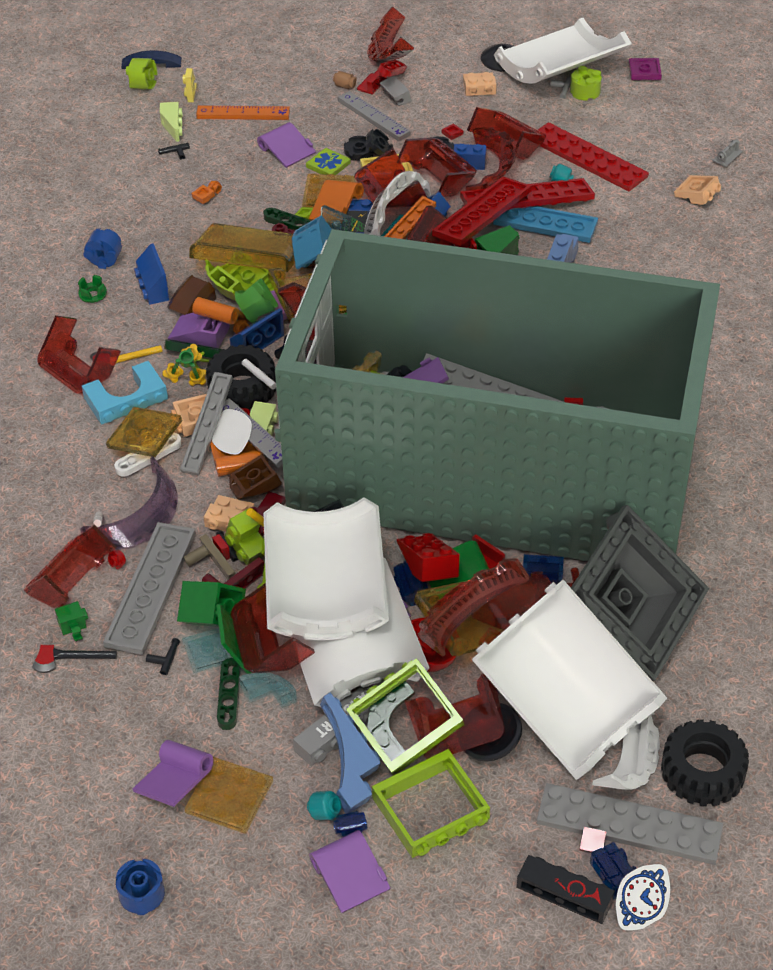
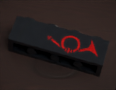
M528 855L517 876L516 888L600 924H603L613 903L615 891L608 886L590 881L583 875L571 873L562 866L552 865L540 857Z

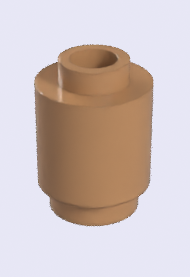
M338 71V73L334 74L333 82H335L336 86L353 89L356 85L357 78L353 74Z

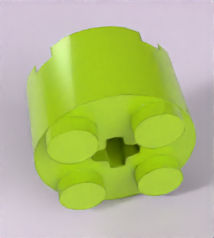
M150 58L131 59L129 66L126 67L129 87L133 89L154 88L157 80H154L155 75H157V66L154 60Z
M586 66L578 67V70L571 74L570 93H572V96L583 101H587L590 98L596 99L601 91V71L589 69Z

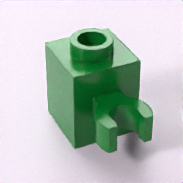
M78 601L55 608L57 622L62 634L72 633L74 641L83 639L81 629L87 628L85 620L88 619L85 608L81 609Z

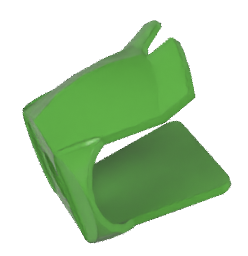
M262 278L257 280L247 290L235 291V300L247 320L251 323H255L259 316L275 311L274 308L278 307L277 301Z

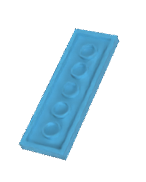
M538 206L512 208L493 221V225L503 227L510 225L514 229L556 236V234L576 236L578 241L587 243L591 242L598 224L597 217Z

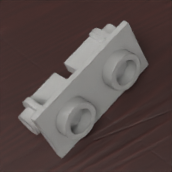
M732 140L712 161L727 167L743 152V150L739 149V140Z

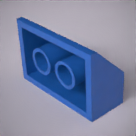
M153 243L136 260L137 268H134L135 276L139 278L138 284L140 289H142L143 298L148 300L149 305L169 301L166 274Z
M279 308L232 336L230 338V346L251 345L254 348L258 347L263 350L283 337V310Z

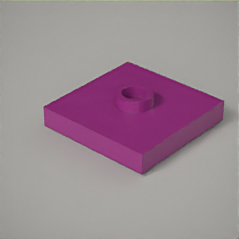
M629 58L631 80H661L662 73L659 58Z

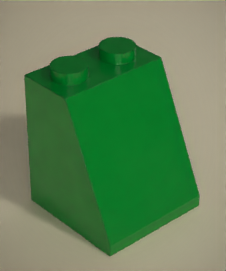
M509 225L475 238V243L477 244V250L518 255L520 236Z
M183 581L177 622L219 627L215 611H217L216 605L221 604L239 626L242 623L246 589L219 582Z

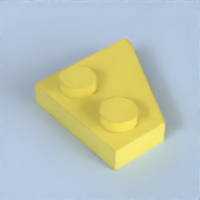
M186 68V73L183 74V84H186L184 96L187 97L188 102H194L197 83H194L195 75L193 68Z

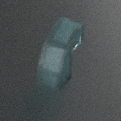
M255 672L239 676L240 688L249 703L272 693L281 708L297 702L294 686L278 675Z

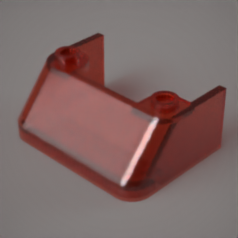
M476 107L467 128L469 132L480 134L482 139H494L513 149L512 155L522 160L529 158L546 138L544 133L504 112Z
M434 137L406 139L396 160L397 163L409 162L417 170H428L442 182L439 192L443 197L455 196L474 178L477 172L472 165L443 141Z
M55 315L38 354V365L73 392L83 394L82 385L98 379L102 383L110 377L121 351L119 349L99 347L90 367L74 355L77 349V341L71 336L77 319Z
M94 524L70 540L23 590L29 596L52 608L61 607L68 601V592L91 568L94 566L96 568L100 567L105 562L104 557L117 547Z
M266 583L232 608L233 626L246 670L252 673L289 671L315 653L313 648L294 637L279 647L275 632L267 629Z

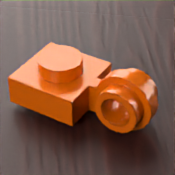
M216 180L211 181L208 187L202 185L192 192V198L205 204L215 196V193L218 194L221 191L222 186Z

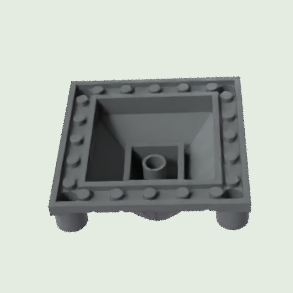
M628 505L622 506L619 512L607 518L606 525L608 531L570 588L648 677L655 681L710 588Z

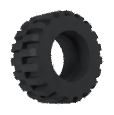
M251 345L230 346L226 350L222 349L207 364L206 377L208 389L214 372L232 375L233 378L250 376V378L244 380L233 379L226 400L230 398L240 408L249 410L253 407L255 401L267 403L268 399L273 397L276 388L271 389L242 365V361L244 359L249 360L276 383L275 364L267 352H263L262 349L254 348Z
M704 719L696 720L695 723L689 721L684 723V727L682 725L676 727L674 732L670 733L667 737L661 762L662 777L665 782H668L667 787L672 792L675 790L676 796L680 799L685 798L690 804L695 802L705 807L707 804L717 806L720 805L721 801L727 803L740 792L747 774L749 753L745 748L746 744L743 739H738V734L733 729L731 731L728 730V726L716 724V721L712 720L704 722ZM694 754L710 755L716 758L723 765V768L712 772L702 771L693 767L686 758Z

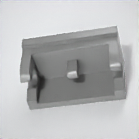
M395 76L380 82V86L384 88L383 91L388 92L395 101L402 99L401 102L397 103L398 106L412 102L409 90Z

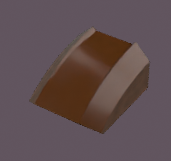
M191 275L178 287L167 307L183 315L193 313V303L197 297L211 301L216 300L215 288L210 282Z
M263 454L229 476L230 489L237 499L260 496L283 485Z

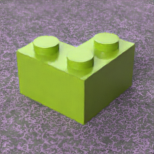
M246 509L230 518L225 533V540L229 546H233L236 550L238 559L249 565L258 557L262 558L265 555L262 554L263 538L258 532L260 524L246 514L248 510Z

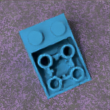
M322 215L294 231L292 245L297 270L301 267L306 268L317 258V255L321 253L325 241L328 240L332 229Z

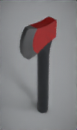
M40 645L32 668L40 673H48L56 669L55 660L117 659V651L59 650L54 645Z

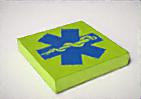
M324 148L306 162V168L332 179L351 164V159L328 148Z

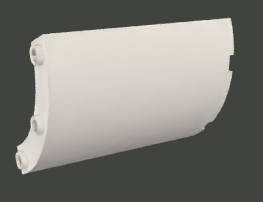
M580 18L571 27L506 50L501 46L495 52L494 57L510 76L520 82L532 84L621 52L632 43L625 31L611 39L601 35L597 36L585 19Z
M363 497L359 501L340 509L309 512L292 509L277 502L264 512L267 629L292 637L293 634L301 635L305 640H335L353 637L355 632L362 630L369 632L389 621L378 505Z
M383 558L388 622L369 632H365V630L354 633L353 637L343 639L305 640L303 636L295 634L291 637L314 706L321 707L320 703L323 697L330 692L334 698L336 697L341 701L351 694L350 690L360 685L364 688L379 683L382 678H385L390 673H397L401 670V666L405 662L408 663L416 658L426 671L430 669L386 558ZM415 673L407 680L417 682L421 677L418 673Z
M562 580L557 585L554 582L544 590L547 594L520 616L517 613L508 621L510 626L491 643L487 644L484 642L475 650L478 654L472 660L577 780L591 770L606 754L605 751L612 745H616L628 734V731L634 725L641 723L657 710L667 697L568 584Z

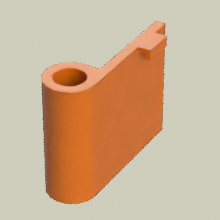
M326 180L323 183L309 220L312 221L322 215L327 223L342 224L352 199H360L363 196L364 187L362 183Z
M197 297L193 303L192 310L194 314L231 325L235 324L237 319L246 320L250 323L243 312L236 307Z
M212 440L210 443L218 477L230 475L261 455L249 442H247L242 452L236 455L222 452L213 444Z

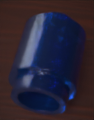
M354 811L336 815V820L333 821L335 834H340V837L343 838L357 830L361 833L363 830H367L364 812Z

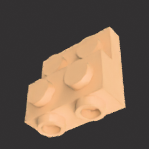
M493 72L463 74L466 96L496 94V80Z
M690 175L674 191L675 197L689 198L691 204L704 205L707 201L713 199V195L716 192H720L721 184L719 183L718 176Z
M207 394L173 402L171 416L173 421L177 420V431L182 433L184 437L193 434Z
M218 495L214 504H210L204 515V525L211 530L226 532L230 518L250 507H255L252 502Z

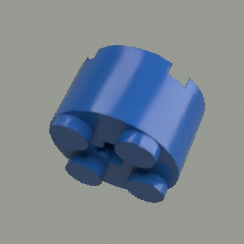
M101 228L91 233L84 247L83 255L91 263L98 266V268L106 269V267H110L116 262L122 250L121 238L110 229L100 230Z
M134 859L123 864L116 874V889L120 904L124 909L137 915H145L160 905L165 896V888L160 868L156 863L148 859H143V861H135Z

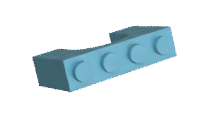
M149 361L132 366L133 377L139 389L131 395L123 397L113 396L104 389L99 379L82 385L84 399L101 425L168 399L166 385Z

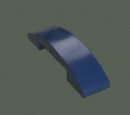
M141 51L123 58L121 69H126L132 58H150L156 64L166 63V68L181 67L182 57L166 51Z

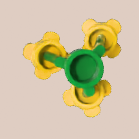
M191 344L190 347L182 349L179 358L175 360L176 363H169L167 369L162 372V375L169 378L172 383L178 382L179 376L184 373L183 369L179 366L181 364L185 368H192L189 372V385H205L206 370L196 368L194 361L202 359V354L198 352L197 345Z

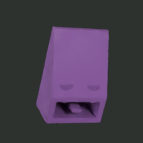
M194 313L181 315L168 339L219 348L230 328V324Z

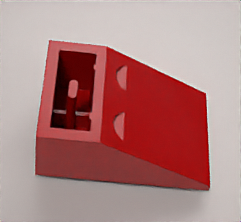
M424 533L422 536L406 535L404 538L397 539V544L412 574L421 582L459 577L460 554L435 537L434 534Z

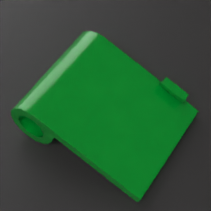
M467 541L452 548L460 554L459 577L429 581L437 602L462 592L475 582L491 574L476 541Z
M217 604V611L215 613L218 617L221 645L246 673L255 674L262 672L264 660L258 625L248 622L238 626L223 606Z

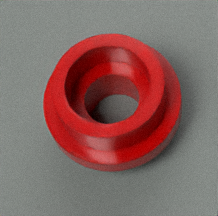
M112 550L108 555V562L111 567L120 569L126 563L125 556L120 550Z

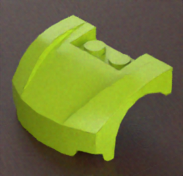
M239 247L236 248L231 259L222 266L217 265L214 267L209 260H205V269L213 286L222 295L231 300H235V291L247 290L260 278L264 280L270 291L285 286L281 278Z

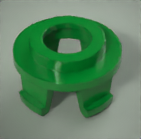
M93 275L92 282L87 283L84 277L78 281V295L84 302H98L107 295V289L102 283V277L98 275ZM97 291V295L92 296L90 292Z

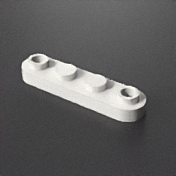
M174 432L167 433L118 459L114 464L116 474L122 477L129 476L181 447L180 435Z

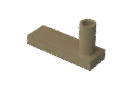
M207 534L200 537L202 546L183 557L188 567L209 555L227 580L236 574Z

